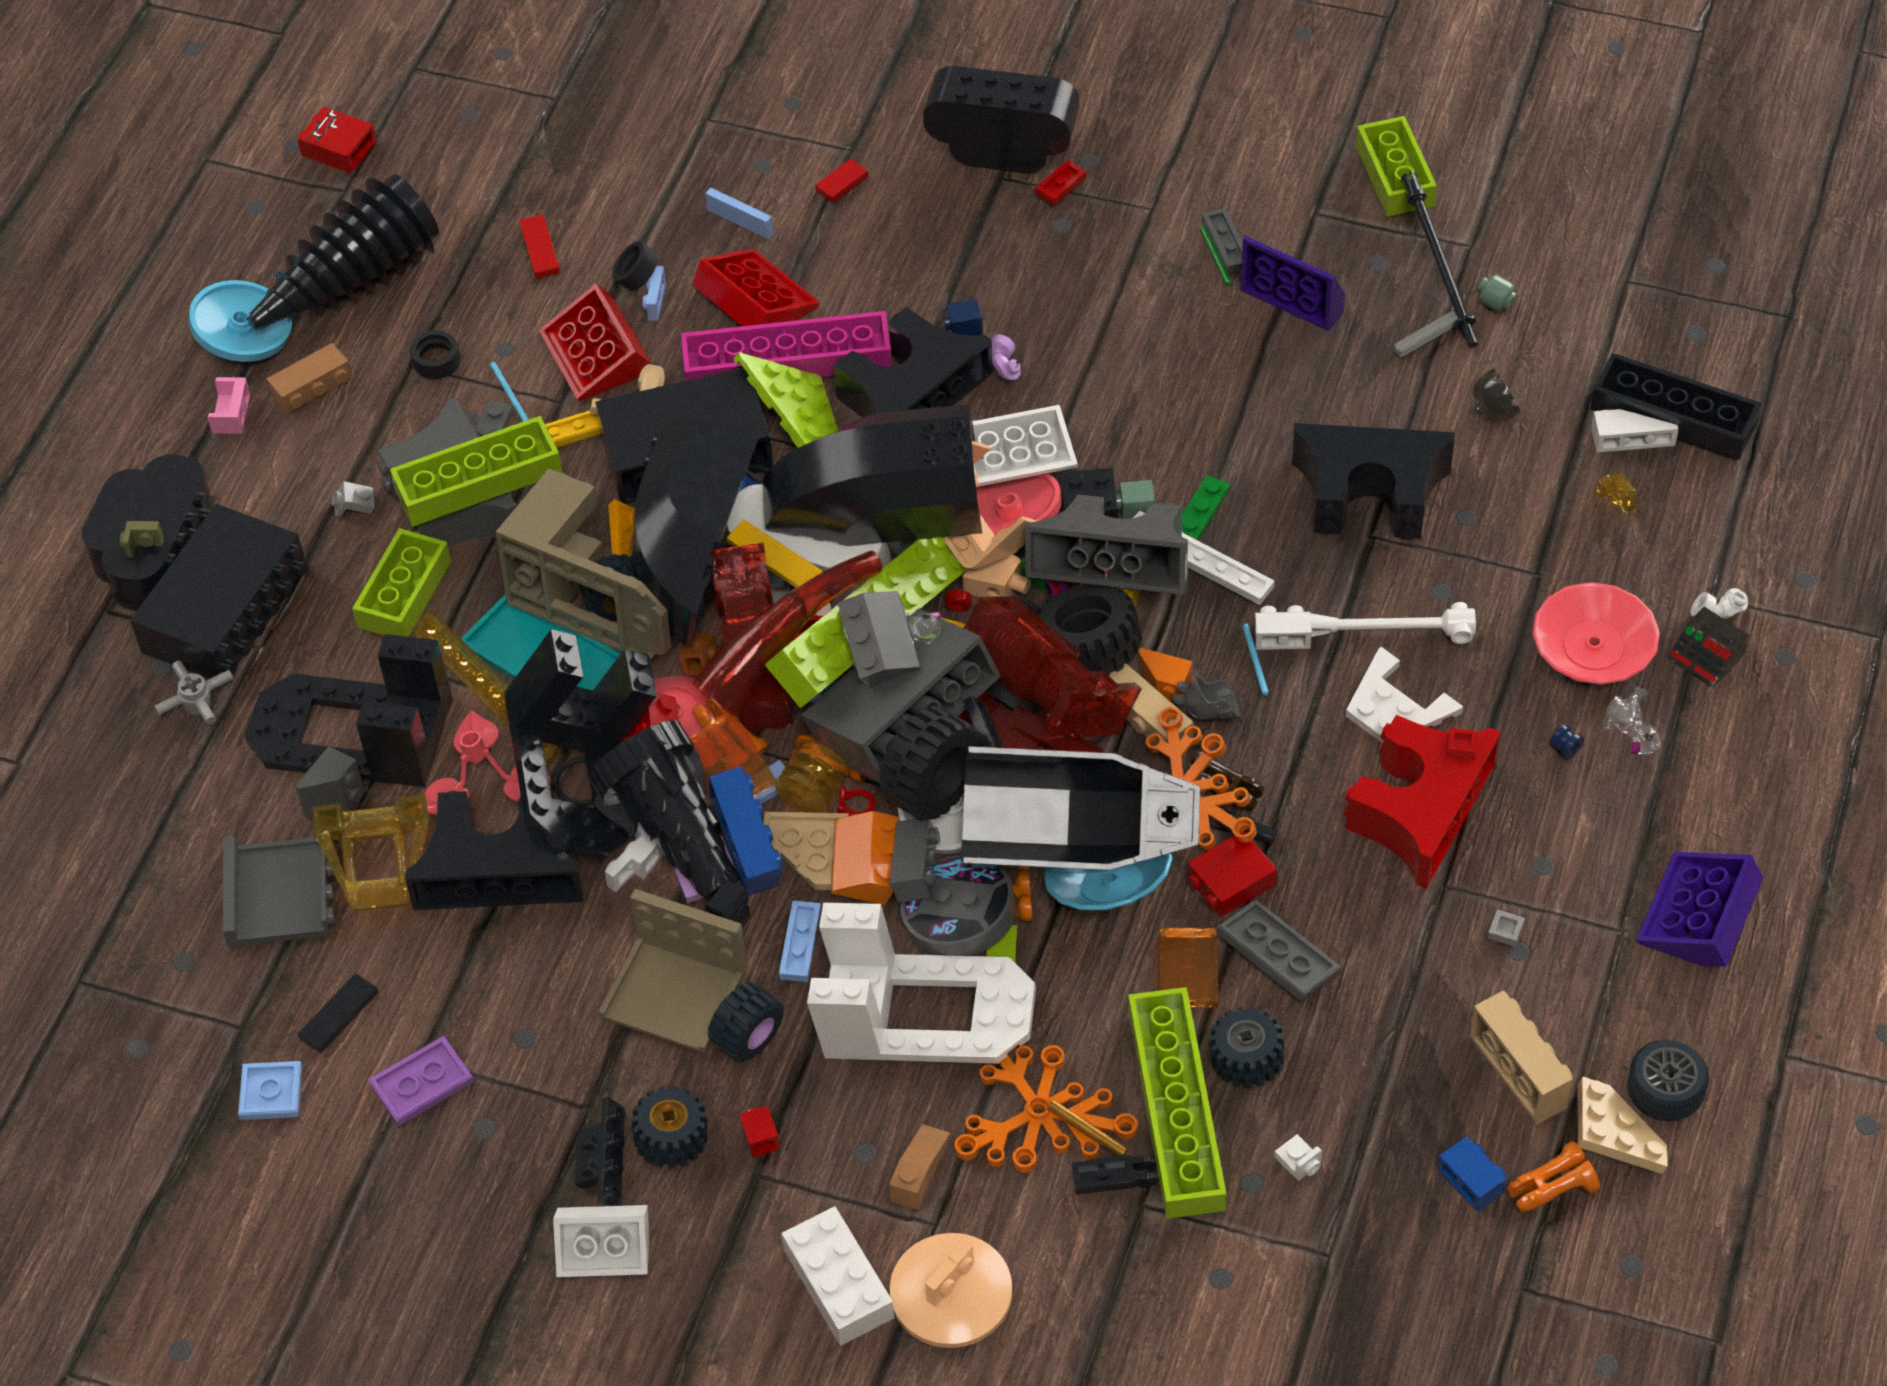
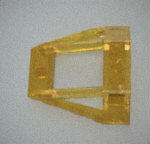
M426 795L399 797L398 806L342 812L341 804L312 807L316 838L351 910L361 911L410 905L411 899L405 881V872L422 856L429 824ZM414 830L408 867L404 834ZM393 837L398 877L357 882L352 841ZM332 839L341 841L344 872Z

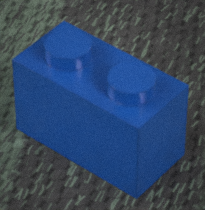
M1468 1136L1439 1155L1437 1170L1476 1212L1505 1193L1507 1178L1504 1170L1499 1165H1494L1486 1157L1484 1149L1478 1143L1474 1144Z

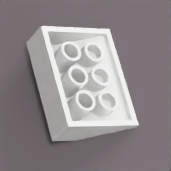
M1060 405L973 421L975 442L988 445L990 448L974 464V471L978 477L977 487L1078 467Z

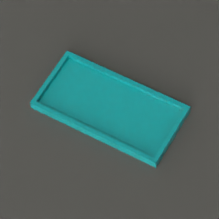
M506 594L458 641L459 648L514 680L551 629L576 635L583 679L577 687L594 690L620 655V653L604 644L507 605Z

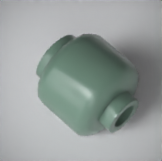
M1498 274L1492 275L1489 279L1484 277L1477 288L1480 292L1479 302L1494 312H1500L1503 309L1506 311L1517 295L1514 292V284Z

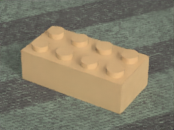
M1503 990L1475 1005L1470 1030L1471 1039L1538 1125L1567 1109L1573 1081L1572 1073L1565 1064L1562 1065L1555 1057L1552 1046L1541 1039L1535 1024L1531 1020L1527 1021L1521 1013L1517 1001L1514 998L1510 999Z

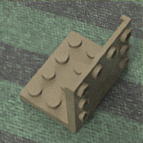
M634 889L630 900L638 938L602 1004L599 1016L607 1021L706 1054L712 1042L708 1038V1028L715 1011L721 1002L741 985L748 971L742 925Z

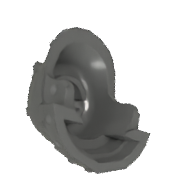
M1193 670L1190 685L1183 681L1177 682V690L1185 693L1182 695L1173 693V702L1179 705L1186 704L1191 716L1201 720L1235 719L1240 717L1238 702L1229 682L1225 683L1221 679L1214 682H1205L1195 670Z

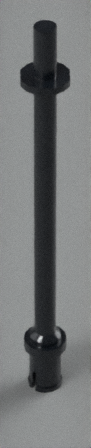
M1409 172L1410 180L1407 173L1401 176V181L1407 193L1406 200L1408 204L1415 206L1458 318L1453 326L1455 330L1463 331L1469 348L1476 347L1478 341L1472 325L1476 323V318L1466 313L1424 204L1427 195L1421 189L1416 173Z

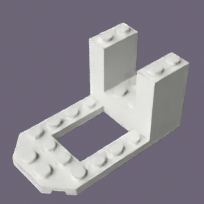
M823 903L819 928L831 968L829 978H811L807 1004L825 1058L998 1064L1008 1056L1007 1053L1018 1044L1022 1046L1030 1040L1036 995L1035 982L1009 957L895 954L881 904ZM893 985L976 987L971 1031L887 1029Z

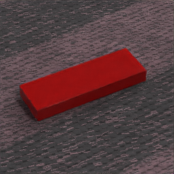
M544 215L519 220L535 278L559 274V265Z

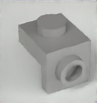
M343 481L338 491H334L331 503L335 507V516L341 517L346 509L371 514L375 508L373 487Z

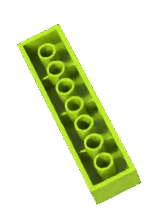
M1187 987L1129 994L1128 1013L1165 1217L1169 1219L1226 1211V1188Z

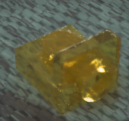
M1621 471L1612 475H1606L1597 482L1595 497L1598 500H1602L1611 496L1614 503L1620 505L1624 512L1628 513L1635 510L1638 493Z

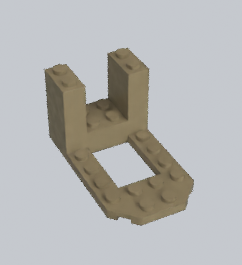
M548 469L496 531L507 605L576 632L620 652L624 649L649 655L650 659L656 654L659 656L665 654L671 647L667 609L641 581L632 576L616 572L610 567H604L593 562L603 557L602 542L594 537L576 532L597 506L595 487L587 482L569 477L565 473ZM579 583L614 597L617 622L609 621L593 612L585 611L569 603L580 590Z

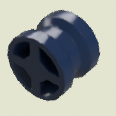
M1564 724L1553 734L1549 741V746L1554 750H1560L1565 759H1571L1582 747L1584 737L1580 734H1574L1571 727Z

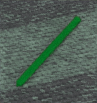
M1201 226L1200 231L1225 284L1230 286L1232 282L1205 227Z

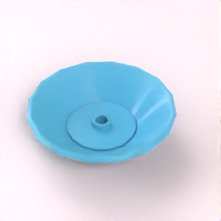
M1169 853L1107 872H1044L1043 877L1047 892L1063 905L1079 910H1111L1129 905L1153 892L1167 877L1173 857Z

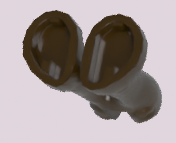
M1199 747L1195 752L1191 764H1188L1184 775L1203 753L1202 747ZM1214 758L1195 780L1212 778L1210 775L1223 774L1229 783L1228 789L1223 793L1232 792L1239 787H1243L1248 791L1250 795L1249 804L1244 807H1238L1248 811H1252L1258 803L1255 798H1261L1265 789L1255 778L1234 771ZM1218 781L1215 786H1221L1223 782ZM1208 790L1209 792L1215 795L1222 794L1214 792V790ZM1239 795L1237 800L1244 799L1246 795Z

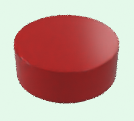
M951 590L945 595V606L955 612L967 611L972 607V595L964 590Z

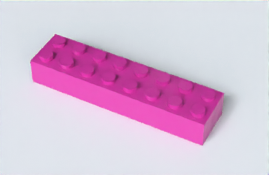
M886 311L681 333L686 380L743 368L741 364L734 363V357L739 352L774 361L785 366L795 367L809 373H815L821 377L835 376L834 364L839 358L846 356L852 350L867 356L870 361L879 366L892 367Z

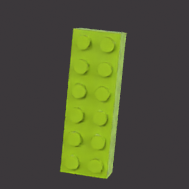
M541 416L390 469L394 489L412 527L537 483L548 469L563 473L559 452Z

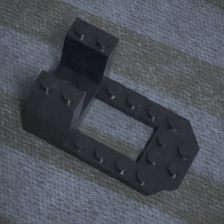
M551 629L504 692L524 819L533 829L538 827L547 836L545 841L553 849L605 860L613 851L623 846L630 836L604 816L596 808L595 804L594 808L551 797L542 742L585 753L588 775H590L589 773L593 766L605 754L622 742L656 699L657 694L650 658L647 654L624 649L594 690L577 687L583 679L576 635ZM590 782L592 798L594 803L597 792Z
M384 634L378 653V660L385 684L302 674L289 675L259 692L245 734L247 744L255 751L265 768L307 773L328 748V746L302 743L313 706L320 705L360 710L356 725L364 751L332 748L356 759L361 780L426 788L452 702L451 690L439 641Z

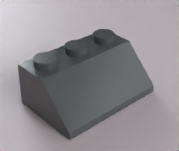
M898 591L861 593L837 602L859 679L869 688L921 669Z

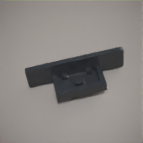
M610 1097L602 1100L601 1124L577 1132L575 1185L584 1189L598 1184V1204L601 1206H620L626 1114L625 1108Z

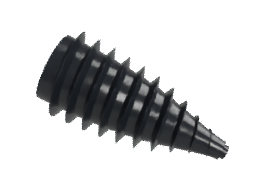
M393 174L384 182L368 178L365 184L366 192L359 189L352 191V204L346 201H339L337 204L338 216L332 213L324 214L323 223L325 229L315 225L311 226L310 238L312 243L300 239L297 242L299 256H286V272L276 273L277 283L272 289L266 291V296L249 313L250 316L247 318L250 326L255 331L258 329L262 330L294 315L299 318V313L310 309L319 314L318 305L327 302L338 309L337 297L345 295L352 301H356L354 289L362 287L372 293V279L377 277L388 284L387 270L393 268L397 272L404 274L405 271L402 263L404 259L408 258L412 262L419 264L420 259L417 252L419 249L423 248L433 254L435 249L432 240L439 236V228L430 209L416 190L405 179L397 174Z

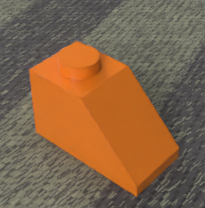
M1144 648L1139 649L1138 669L1150 685L1169 701H1173V693L1178 695L1185 693L1177 690V682L1183 681L1190 684L1192 661Z

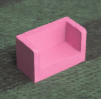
M217 377L215 385L218 399L215 413L208 414L211 432L215 434H243L250 399L246 378Z

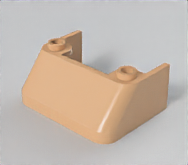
M972 441L974 464L990 450L988 445ZM975 473V482H976V487H977V485H978V477H977V474ZM980 515L982 533L944 537V540L963 567L978 569L1016 553L1026 544V525L1037 520L1021 516L1012 526L1004 528L994 535Z

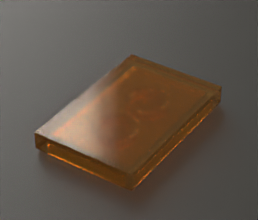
M735 712L730 713L689 737L694 744V749L700 756L703 770L708 778L742 766L744 774H750L752 778L754 797L777 784V780Z
M1160 927V990L1187 987L1190 1007H1218L1217 928Z

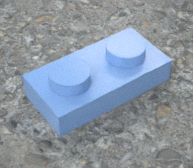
M656 266L654 273L646 283L648 295L643 296V310H647L648 321H659L666 285L663 266Z

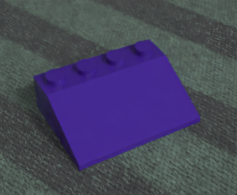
M1245 236L1243 238L1240 291L1329 331L1344 312L1345 293L1335 276L1250 237Z
M1674 852L1637 936V943L1698 965L1727 967L1763 880V876L1753 856Z

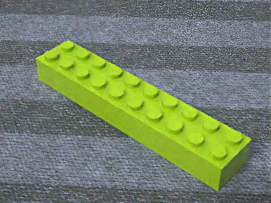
M944 537L918 539L845 599L861 593L898 591L907 619L914 611L922 608L968 568L963 567L945 543ZM838 605L765 664L800 708L855 663Z

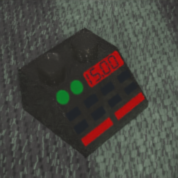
M1704 606L1688 622L1671 650L1668 660L1711 688H1714L1745 655L1749 634Z

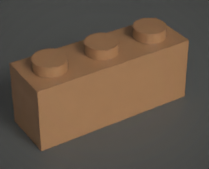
M331 343L268 377L266 380L271 396L287 414L336 386L345 383L352 378L348 360Z

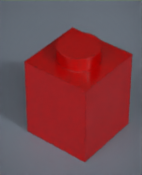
M768 1106L751 1108L745 1113L739 1114L742 1132L752 1159L780 1150L779 1136Z

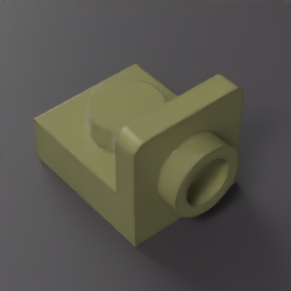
M127 521L125 532L120 534V545L125 549L129 558L134 557L136 546H163L164 535L158 521Z

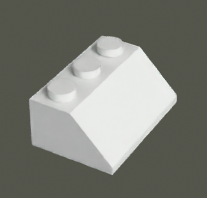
M648 1205L557 1208L553 1218L556 1277L648 1274Z

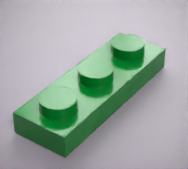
M1206 475L1182 514V533L1200 541L1230 492V483Z

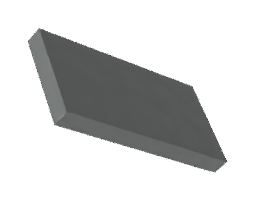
M1256 899L1217 926L1216 934L1301 1002L1340 972L1341 966Z

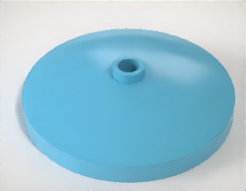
M231 280L218 282L201 290L191 303L188 320L193 337L207 351L232 361L252 362L269 358L284 348L291 335L292 316L262 330L258 329L255 331L248 323L247 318L250 316L249 313L266 296L268 288L252 282Z

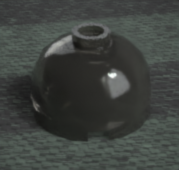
M1495 369L1485 373L1477 380L1473 388L1475 401L1471 404L1479 416L1484 414L1489 420L1500 422L1508 420L1521 412L1518 405L1514 406L1512 402L1514 399L1513 395L1500 375H1496Z

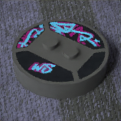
M961 854L938 860L937 865H934L936 885L932 886L931 898L901 902V916L910 939L920 950L929 955L973 956L994 946L1006 935L1017 914V897L1007 872L996 869L961 868Z

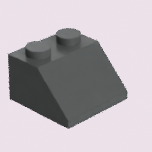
M328 746L295 786L304 816L309 820L347 812L355 803L361 800L365 792L356 759Z

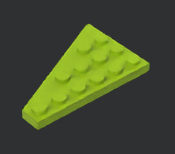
M740 352L734 357V363L741 364L749 374L747 380L756 389L757 394L769 409L774 408L781 417V426L789 433L790 438L798 448L838 430L820 375Z

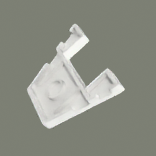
M1382 647L1378 649L1346 709L1347 718L1383 743L1384 740L1381 739L1382 730L1386 723L1391 724L1395 715L1426 727L1430 725L1434 727L1441 724L1443 719L1450 716L1455 718L1462 714L1463 706L1445 693L1438 697L1429 707L1423 709L1385 681L1399 667L1400 660Z

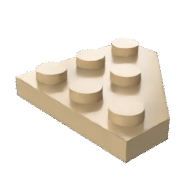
M765 812L763 825L768 824L771 829L773 851L778 850L781 858L815 890H831L836 819L848 817L849 813Z
M1582 1077L1578 1083V1147L1663 1174L1667 1168V1145L1610 1085Z

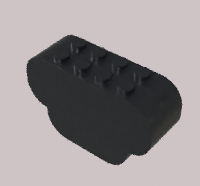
M947 66L939 69L934 75L923 112V123L927 133L940 142L948 143L953 157L964 165L1016 173H1035L1045 166L1047 156L1058 155L1068 149L1079 111V94L1073 85L1059 78Z
M163 455L150 461L144 470H122L113 474L104 483L82 528V538L89 552L96 576L102 581L110 583L113 597L121 607L134 611L140 608L214 507L203 467L197 460L181 455ZM127 521H158L164 535L163 546H136L134 557L129 558L125 549L120 545V534L125 532Z

